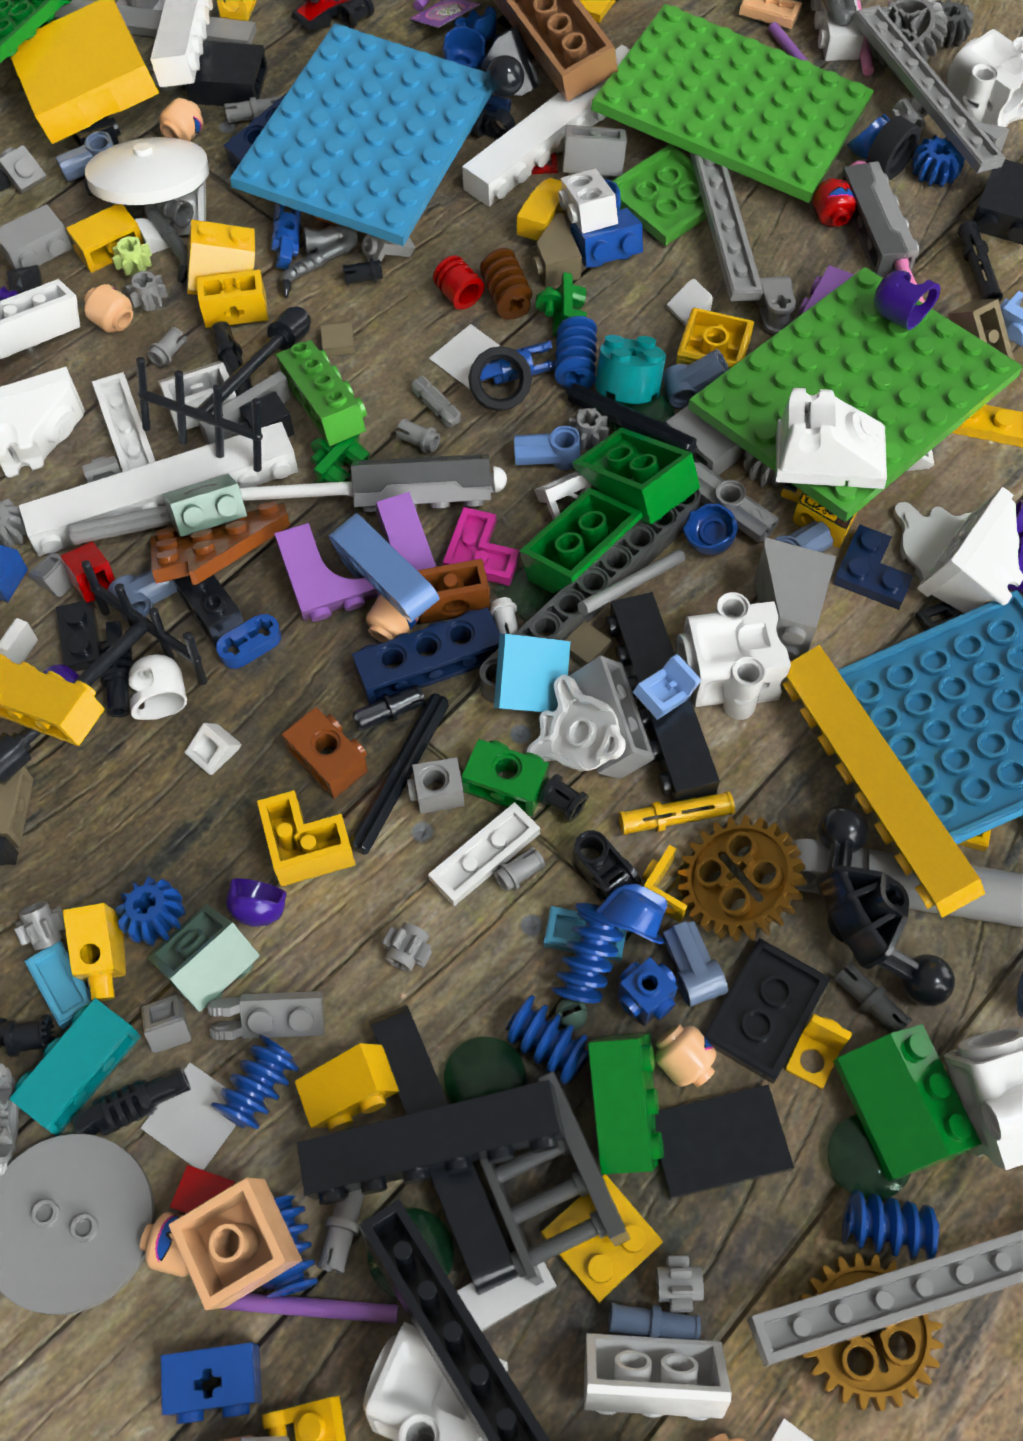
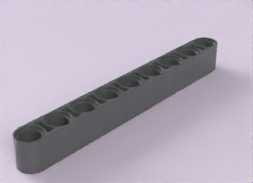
M698 489L682 502L683 504H678L652 525L639 520L573 583L560 590L513 635L565 640L584 621H591L607 604L587 615H582L578 610V603L654 561L683 533V526L686 525L689 513L699 507L700 490ZM589 588H596V589H598V590H596V591H591V590H588V589H589ZM573 610L575 613H565L563 611ZM543 632H547V633H550V634H552V635H550V636H541V635H539V634H540V633H543ZM499 648L484 661L479 672L481 694L485 700L494 703L496 683H492L489 680L496 678Z

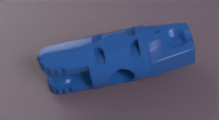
M275 202L271 250L276 252V268L287 270L292 256H298L301 211L292 208L291 213L283 212L284 205Z
M551 341L516 350L525 357L531 369V376L556 369L555 361H546L534 366L531 356L537 353L548 352L552 349ZM496 359L485 365L480 379L481 381L493 379L494 384L499 385L519 379L518 371L511 367L509 361Z

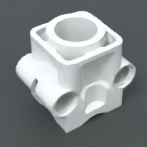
M992 29L981 37L970 40L952 61L947 74V88L976 122L1006 127L1013 121L1023 119V37H1018L1011 41L997 30Z
M729 592L719 598L715 613L686 617L684 631L677 635L676 654L692 668L701 680L690 695L693 707L723 704L725 713L736 720H744L754 713L757 703L778 701L782 693L780 684L788 675L791 664L787 648L781 643L777 635L776 626L779 617L774 601L750 604L748 599L742 594Z
M1023 1028L998 1029L967 1038L958 1044L959 1049L947 1052L943 1056L950 1080L982 1143L969 1150V1153L977 1157L986 1155L996 1166L1004 1170L1023 1165Z
M406 1322L403 1323L398 1335H393L382 1349L367 1385L363 1409L366 1411V1417L372 1431L393 1441H482L416 1328ZM499 1359L506 1371H508V1363Z

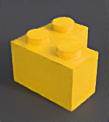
M295 790L257 801L273 868L281 887L356 866L342 814L305 824Z

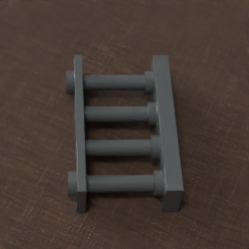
M554 1071L538 1078L539 1082L550 1080L555 1087L566 1139L556 1141L557 1147L555 1149L540 1153H531V1150L498 1166L495 1163H488V1158L480 1160L516 1250L510 1252L514 1267L520 1278L527 1276L528 1280L535 1286L544 1282L537 1265L597 1235L601 1239L608 1236L615 1247L631 1240ZM561 1154L564 1157L572 1154L578 1170L572 1172V1178L512 1206L503 1185L504 1182ZM579 1194L582 1197L590 1194L596 1207V1211L590 1213V1219L531 1248L529 1247L520 1223Z

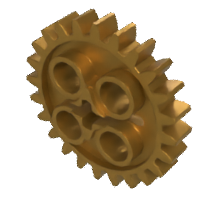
M744 815L741 825H737L732 816L728 817L727 827L724 829L717 822H714L713 828L715 833L710 836L702 830L700 834L704 842L701 845L694 842L689 844L695 854L693 856H682V860L689 866V869L678 871V875L684 881H687L678 886V890L684 896H687L682 900V903L687 905L688 910H691L689 915L696 923L701 921L700 925L706 932L714 929V933L720 939H723L729 931L732 939L738 942L742 931H745L752 941L755 940L756 929L761 928L766 935H770L769 923L774 921L780 926L785 925L780 916L783 911L795 914V910L789 903L790 900L803 899L801 893L795 888L796 886L805 885L807 882L803 875L798 873L806 869L802 859L798 858L802 853L796 844L791 845L793 839L787 832L781 834L782 830L775 822L768 827L763 817H759L754 826L748 815ZM752 846L747 855L737 857L742 848ZM721 854H726L732 860L736 867L764 897L763 901L757 902L743 884L720 860ZM722 871L716 881L708 882L709 877L714 872ZM773 872L776 873L772 882L761 884L765 875ZM745 898L741 908L731 910L732 904L737 899Z
M860 1253L852 1255L851 1267H849L841 1256L834 1260L836 1273L827 1265H824L819 1269L824 1282L822 1283L812 1277L806 1283L813 1291V1296L895 1271L897 1270V1262L893 1260L884 1269H881L879 1255L874 1254L870 1257L867 1266H865ZM801 1294L799 1295L798 1300L801 1301L813 1296L809 1294ZM928 1314L877 1330V1333L873 1334L871 1338L858 1336L800 1355L799 1357L800 1359H814L815 1365L808 1373L810 1377L822 1373L826 1376L822 1391L829 1392L836 1386L840 1388L838 1394L839 1403H847L853 1394L855 1395V1403L858 1410H865L869 1398H871L876 1411H885L886 1396L895 1408L902 1407L903 1398L901 1391L909 1398L916 1399L919 1397V1393L914 1382L916 1381L924 1386L932 1383L924 1368L934 1369L940 1367V1363L930 1355V1351L944 1348V1344L933 1339L931 1332L939 1330L943 1326L942 1323L929 1321ZM893 1333L899 1334L906 1342L907 1354L902 1360L893 1356L889 1350V1338ZM852 1348L859 1350L866 1358V1370L861 1376L854 1374L847 1364V1354ZM877 1353L881 1360L885 1362L887 1367L885 1373L879 1369Z

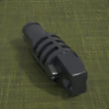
M120 621L106 622V641H99L98 643L99 657L123 635ZM132 647L100 677L101 684L106 688L107 712L111 717H125L130 713L128 674L133 665Z
M180 1066L148 1082L145 1079H138L131 1085L127 1084L120 1090L112 1091L111 1094L94 1100L92 1102L93 1106L72 1117L76 1133L88 1135L101 1133L103 1136L120 1130L121 1127L131 1125L134 1121H139L145 1116L154 1114V1111L157 1110V1105L191 1090L184 1070Z

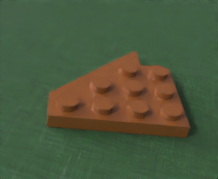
M266 502L259 505L257 510L246 512V517L182 537L179 536L173 527L158 530L155 533L156 535L150 536L151 567L155 583L158 584L189 575L193 585L201 583L275 536L274 533L283 531L291 526L285 504Z

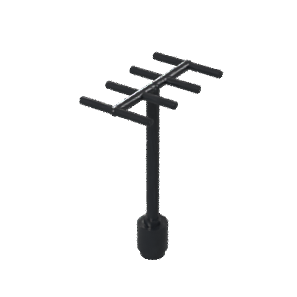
M301 307L286 308L268 326L267 334L269 339L221 385H213V393L197 408L185 404L184 380L181 370L174 372L176 401L148 391L145 358L137 357L138 397L140 398L142 429L144 431L151 429L149 402L177 412L180 444H187L186 416L215 426L217 458L224 457L223 429L252 439L253 470L260 472L262 470L261 440L263 438L261 433V400L259 398L252 399V428L223 418L222 403L277 349L287 350L309 332L311 325L309 314Z
M84 560L81 565L90 584V590L95 596L102 615L107 616L110 614L109 604L126 616L130 628L72 683L81 681L91 686L146 632L159 639L165 656L174 660L173 649L193 664L199 684L205 685L207 683L201 662L202 658L198 653L191 632L183 634L185 644H183L165 631L157 608L152 607L149 609L151 618L149 620L132 608L123 584L115 586L117 596H115L99 584L90 561ZM25 727L19 734L14 732L10 736L3 732L0 735L1 784L5 785L31 760V756L28 753L31 749L30 744L42 732Z

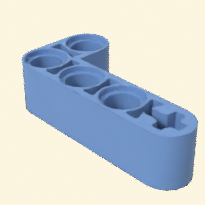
M355 513L328 535L347 569L357 579L363 576L410 623L440 599L432 585L359 514Z

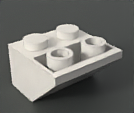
M217 361L183 372L186 405L197 408L213 393V385H221L229 378L223 362ZM171 376L159 380L158 384L163 396L176 401L175 377ZM235 391L222 403V406L236 398ZM169 409L178 431L177 412ZM186 416L187 430L200 426L198 420Z

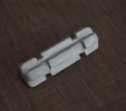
M419 376L411 383L412 391L418 398H423L422 402L437 417H442L440 420L447 427L452 428L460 422V411L454 405H449L451 402L435 386H431L432 383L425 376Z

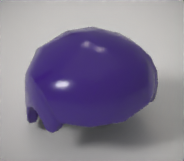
M234 878L226 895V906L229 913L242 924L251 927L268 926L279 920L285 908L286 891L260 881Z

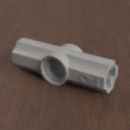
M694 462L700 484V501L704 504H720L731 510L737 520L738 529L758 543H764L765 538H769L778 525L779 518L746 495L745 487L740 482L731 479L724 480L702 463Z

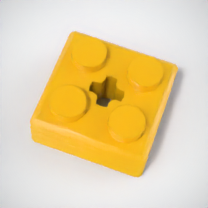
M692 308L677 352L676 364L689 365L718 349L723 354L729 369L746 356L754 321Z

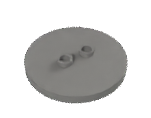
M67 1134L37 1143L20 1154L8 1165L4 1175H0V1292L18 1306L37 1313L69 1315L87 1311L104 1303L128 1284L145 1259L146 1251L140 1249L144 1229L147 1224H154L156 1220V1206L151 1184L143 1168L133 1156L122 1147L105 1138L88 1134Z

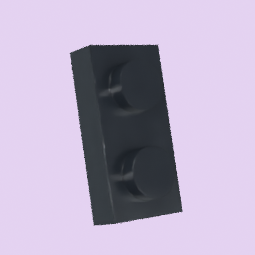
M80 601L56 607L64 665L70 667L75 672L86 670L99 658L98 643L100 637L95 606L92 601L89 603Z

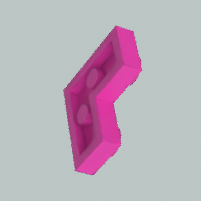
M463 507L443 560V565L483 559L487 580L510 586L520 559V550L489 543L497 523L496 514Z

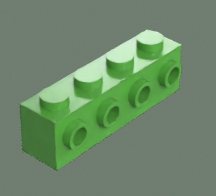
M312 340L296 343L291 348L275 354L280 371L287 377L290 391L329 446L366 431L363 417L367 416V412L361 398H354L348 381L342 382L336 365H330L328 356L323 349L319 351Z

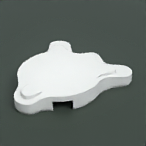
M901 502L895 506L893 516L900 524L903 532L900 541L901 557L903 561L907 559L915 567L914 573L921 582L966 517L971 513L954 516L942 507H934L930 516L924 517L907 502Z
M568 675L559 676L554 682L558 707L554 712L545 710L541 713L539 718L540 736L529 745L527 752L540 756L545 762L550 760L558 761L563 766L578 771H590L609 760L618 759L623 754L626 743L620 734L618 718L614 710L605 702L595 697L584 695L572 677Z

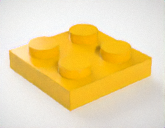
M606 1174L603 1175V1179L631 1240L615 1247L608 1236L601 1239L597 1235L559 1254V1257L598 1304L663 1243V1240ZM590 1194L585 1197L580 1196L541 1231V1235L545 1240L591 1218L590 1213L596 1211V1207Z

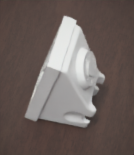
M67 367L0 387V465L6 477L18 476L19 470L23 466L31 467L32 471L42 468L47 455L58 443L70 435L74 426L83 417L85 409Z
M793 388L782 419H778L776 428V482L844 486L845 481H848V487L884 489L887 481L885 425L838 399L832 390L820 389L817 394L809 395L806 393V388Z
M1002 486L967 516L917 589L925 596L933 595L963 613L976 609L986 602L996 601L1001 605L1007 604L1012 597L1007 586L1013 584L1018 587L1023 581V574L1019 569L1018 563L1019 536L1016 523V504L1012 500L1014 495Z

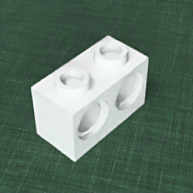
M596 168L561 178L562 190L558 191L560 206L562 210H567L570 222L572 224L575 223L582 234L618 224L615 194Z

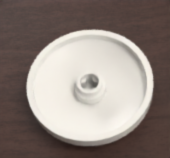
M170 137L141 138L119 143L99 152L87 163L85 168L88 188L93 195L104 201L123 205L154 204L181 197L198 188L209 175L207 155L200 146L187 140Z

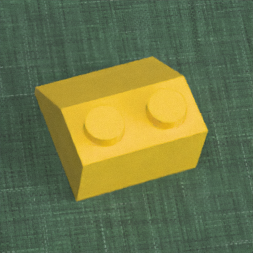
M191 219L187 247V294L198 295L196 277L254 270L255 229Z

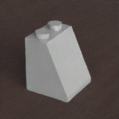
M765 538L754 579L758 603L775 602L779 617L776 626L777 635L781 643L787 648L791 662L808 652L836 556Z

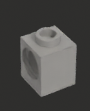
M457 757L412 765L414 778L407 779L411 802H419L420 814L465 806ZM433 782H439L444 785L441 789L435 791L426 788Z

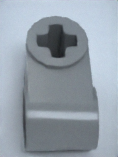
M790 276L759 278L763 295L760 301H756V305L759 307L763 327L769 334H777L792 322L790 314L795 309L796 300Z

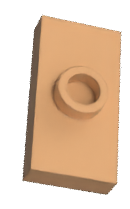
M743 0L740 5L739 15L761 20L768 24L777 22L779 26L792 29L801 12L802 3L794 0Z

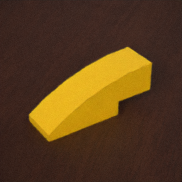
M548 178L540 183L530 194L517 215V235L538 241L556 214L563 213L565 215L567 210H562L558 198V191L562 190L560 180Z

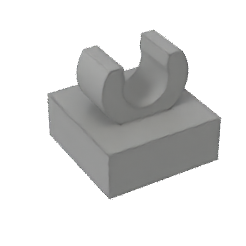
M101 456L92 459V463L82 466L88 483L121 473L115 456L109 458Z

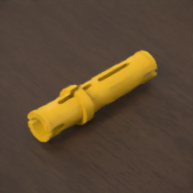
M726 791L721 794L661 804L660 801L652 802L650 807L625 812L620 811L618 812V819L622 835L655 829L656 832L665 831L667 826L696 822L724 815H734L735 804L731 792ZM709 806L708 809L682 813L684 810ZM671 813L670 816L643 821V818Z

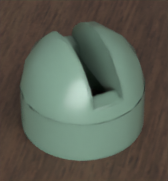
M566 998L561 1000L555 1012V1016L557 1014L562 1016L559 1027L565 1029L570 1024H573L575 1026L573 1032L583 1028L588 1016L586 1005ZM578 1006L581 1009L564 1018L562 1016V1012Z

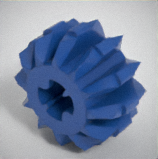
M936 135L932 139L924 138L914 151L912 174L919 176V182H929V187L932 184H938L940 187H943L945 183L953 184L954 180L959 177L963 170L965 158L952 142L947 139V136L944 139H940Z
M148 876L143 886L132 881L133 891L130 894L120 893L123 904L115 907L116 915L120 918L118 920L119 928L137 944L144 940L148 945L154 946L159 936L163 940L169 941L168 931L170 929H181V923L178 921V918L186 915L185 908L181 904L183 902L182 895L164 879L156 882Z

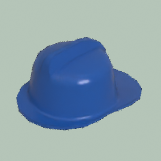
M624 884L615 888L600 906L590 903H577L575 906L578 912L598 922L628 930L652 942L664 944L665 940L658 934V930L667 908V900L645 886Z

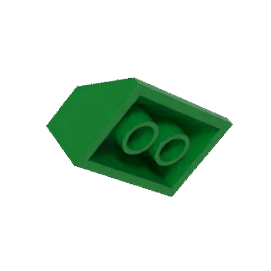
M589 487L519 551L528 581L552 594L570 585L643 517L642 512Z
M923 1024L890 1033L833 1060L889 1182L954 1159L982 1144Z

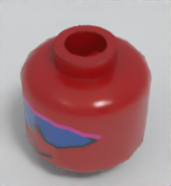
M831 178L823 181L812 197V204L817 217L826 226L840 227L845 225L857 209V203L850 185L841 179Z

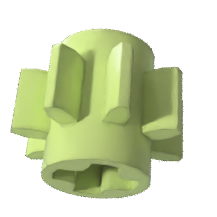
M124 237L118 241L117 246L112 247L115 255L112 257L116 270L123 268L126 276H133L138 272L146 271L147 267L152 266L150 260L152 254L148 243L141 245L138 237Z

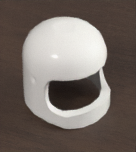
M159 654L148 655L140 658L132 665L128 674L129 685L132 689L138 691L130 699V710L134 719L156 720L174 715L186 706L187 696L182 672L172 658ZM144 702V708L139 709V706Z

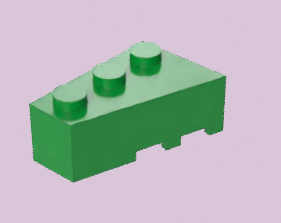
M651 1032L603 1035L588 1042L601 1174L652 1172L658 1165V1159H663L664 1146L661 1132H656L655 1115L659 1114V1098L653 1081L655 1062L651 1045Z

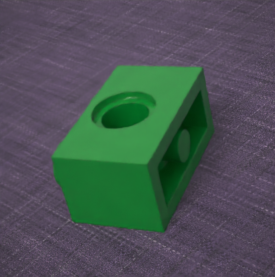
M478 739L461 777L463 793L506 808L515 802L528 816L533 817L539 802V795L548 781L549 763L536 754L529 752L522 754L510 750L499 741L491 740L487 742ZM502 771H512L516 774L509 779L498 776Z

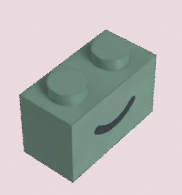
M229 474L162 494L172 527L180 537L247 516L239 484Z

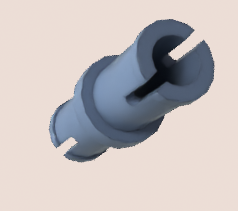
M611 1302L608 1332L642 1337L699 1340L701 1317L698 1315L690 1316L662 1311L659 1305L652 1304L650 1309Z

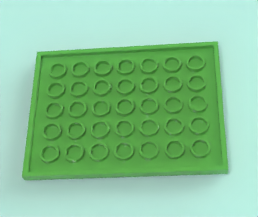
M664 4L618 65V72L613 73L594 97L591 110L809 203L870 102L874 90L860 82H853L841 77L833 71H827L812 65L809 61L790 56L780 49H774L761 44L756 39L744 37L729 28L720 27L702 17L686 13L676 6Z
M864 267L690 398L688 409L776 472V428L778 419H782L792 389L806 388V393L809 395L817 394L820 389L832 390L838 399L885 425L886 488L1020 375L1023 366L933 309L912 330H907L882 317L874 307V295L883 278ZM918 300L915 305H921L923 303ZM845 481L844 486L791 483L844 522L884 490L848 487V481Z

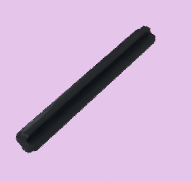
M574 383L566 391L569 402L584 409L596 408L601 417L607 416V420L626 429L691 453L697 450L698 446L696 445L697 440L695 437L578 383Z
M434 693L428 699L349 841L351 849L366 855L372 848L406 786L407 779L413 773L412 765L418 764L449 707L448 699L444 696Z

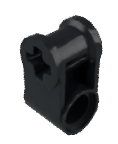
M588 830L576 838L572 855L573 865L590 884L602 902L619 886L624 884H642L636 869L628 860L620 855L601 832ZM587 847L595 848L600 856L595 859H589L581 853V850Z

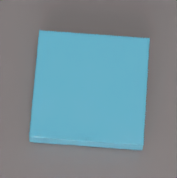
M500 634L494 708L533 712L548 710L554 712L558 707L554 682L559 676L568 675L571 641Z

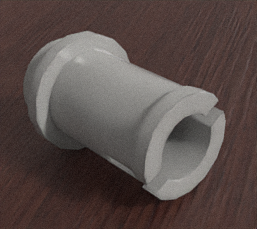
M171 327L157 343H152L149 346V352L147 353L149 360L158 367L169 365L172 361L171 357L186 344V336L178 340L183 332L176 327Z
M405 418L398 424L397 428L404 431H396L397 439L419 446L420 450L425 453L429 451L434 452L440 443V434L436 432L435 428H424Z
M530 847L528 851L508 864H499V870L494 872V876L504 891L508 892L511 889L516 891L519 889L521 882L539 870H543L546 865L541 854L537 850L535 851L534 847Z

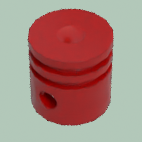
M453 255L445 258L434 270V284L456 309H467L473 306L482 296L484 291L483 281L460 256Z

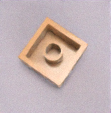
M246 1177L169 1224V1228L205 1311L226 1308L303 1261L265 1179Z

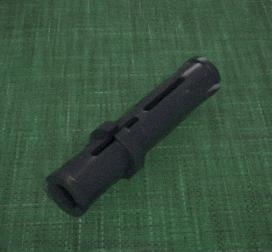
M966 221L957 229L964 247L963 257L971 266L982 300L998 299L1000 302L1003 298V293L999 288L988 257L989 247L986 241L982 240L977 223L975 221ZM973 245L977 250L978 256H976ZM982 270H984L987 281H985Z
M220 321L212 325L210 332L217 346L216 355L218 360L224 363L230 377L243 364L241 358L243 352L240 344L234 340L230 325L227 322ZM250 377L235 390L236 397L253 387Z

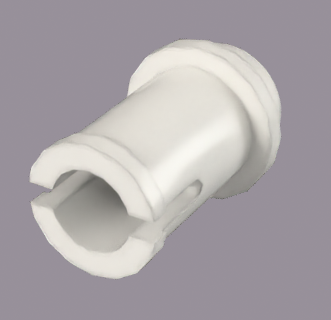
M508 597L494 600L489 611L492 618L495 619L499 633L508 634L509 631L513 635L519 630L515 616L517 611L516 604Z

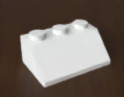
M586 1333L584 1410H593L605 1415L617 1412L641 1413L652 1418L662 1415L687 1416L693 1420L724 1418L731 1403V1388L721 1341Z

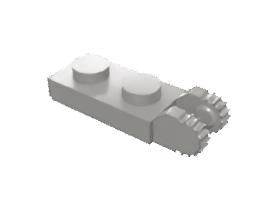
M323 992L242 994L241 997L216 999L209 1001L207 1004L208 1014L213 1017H230L240 1013V1021H223L211 1025L210 1038L216 1040H234L241 1036L242 1039L260 1038V1034L267 1038L324 1035L325 1032Z

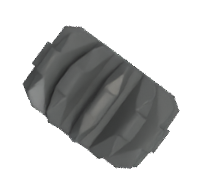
M951 0L946 2L937 1V3L940 2L943 6L948 22L946 24L947 37L944 38L943 45L948 49L951 45L960 47L961 43L967 41L968 36H970L974 13L969 11L968 5H961L960 0L957 2H952Z

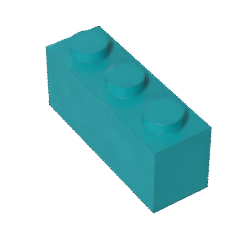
M95 998L89 1005H85L78 1010L72 1019L71 1027L65 1034L48 1045L43 1054L44 1058L33 1071L27 1072L19 1079L14 1088L15 1092L9 1100L45 1129L59 1136L72 1121V1117L77 1115L140 1039L141 1035L129 1023Z

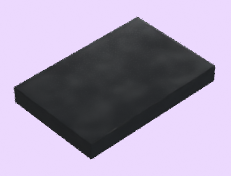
M759 938L704 1037L715 1050L774 1084L831 978Z
M769 1084L659 1110V1114L655 1115L656 1132H661L664 1146V1156L659 1161L670 1200L794 1169Z

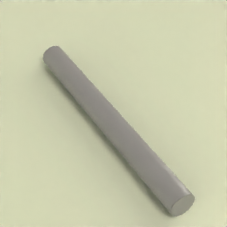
M678 549L578 603L579 612L582 615H587L685 561L684 552Z

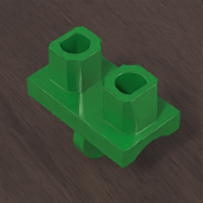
M563 272L562 284L554 289L548 286L536 295V308L543 312L545 316L552 317V333L554 337H557L558 326L565 319L574 316L587 317V312L573 309V307L581 309L584 305L586 288L573 285L572 274Z
M360 434L331 446L319 437L311 442L310 445L314 455L310 458V461L316 465L314 473L317 477L313 483L350 481L351 475L342 467L346 463L351 466L353 461L369 460L370 453L359 444Z

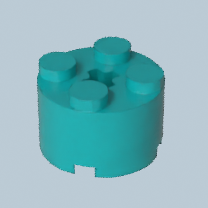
M607 335L600 347L595 388L605 397L606 391L616 394L615 400L631 404L650 402L652 395H655L657 398L660 394L666 354L656 346V340L649 336H639L635 340L624 339L618 335Z

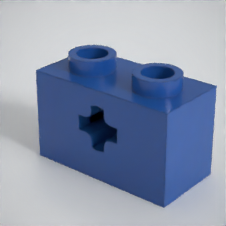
M251 1342L161 1355L162 1415L176 1416V1424H187L204 1421V1411L222 1409V1418L250 1414V1405L262 1403L259 1345ZM212 1375L221 1378L222 1384L221 1387L213 1389V1397L211 1392L203 1391V1382L211 1380Z

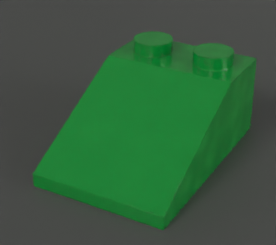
M622 427L572 462L574 469L601 493L641 511L643 517L640 521L649 525L660 520L666 513L700 489L691 452Z

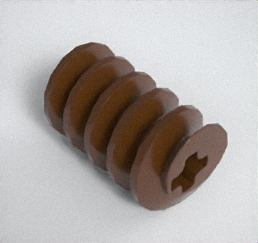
M499 248L492 251L481 262L480 274L484 279V283L499 315L504 319L513 320L527 314L531 307L532 289L524 277V272L520 268L513 250Z

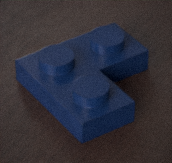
M859 524L833 584L899 610L913 575L881 563L892 536Z

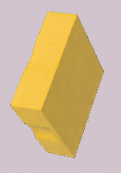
M97 0L38 28L36 35L25 40L17 47L18 51L10 56L33 113L51 144L90 127L106 116L121 112L159 94L114 0Z

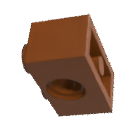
M483 559L417 570L432 585L440 598L420 615L421 623L458 617L470 610L478 611L487 607L490 610V592Z
M315 707L282 733V737L287 751L335 799L368 772L365 761L367 753L356 739L352 738L349 741L341 733L343 728L335 717L331 714L325 716ZM327 747L336 748L335 751L330 754L320 753L323 749Z

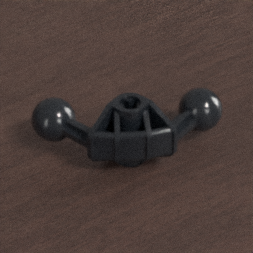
M513 26L494 37L495 41L481 66V70L486 72L487 84L491 91L501 97L522 96L540 86L542 82L532 61L535 57L525 45L518 26Z
M837 805L828 809L822 815L818 824L819 838L822 844L829 849L827 872L817 878L816 886L826 904L830 931L839 941L848 945L861 967L871 969L879 965L900 977L904 992L913 1002L925 1007L941 1005L950 998L955 987V976L949 964L942 958L930 954L919 955L912 959L895 949L908 920L909 896L901 883L883 872L851 867L852 853L860 850L865 845L869 836V825L866 817L860 810L849 805Z

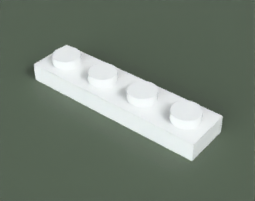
M124 372L92 381L122 471L125 472L156 462L146 433L142 429V422Z

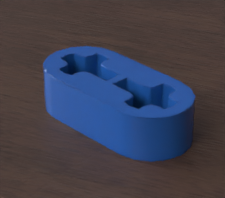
M260 614L224 634L216 644V650L221 663L231 669L240 668L273 649L281 640L279 624L273 616ZM264 628L266 631H270V634L264 636L262 633L259 634L258 631ZM234 646V648L239 649L240 652L234 655L232 652H229L228 649Z

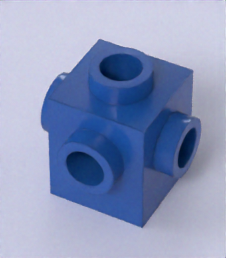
M651 957L641 965L637 961L634 962L620 975L619 978L622 982H620L617 995L618 1001L630 1017L637 1018L644 1026L654 1017L657 1020L662 1019L676 1005L674 998L678 986L675 984L677 980L674 974L664 964L660 963L657 965ZM647 983L653 990H646L642 985Z

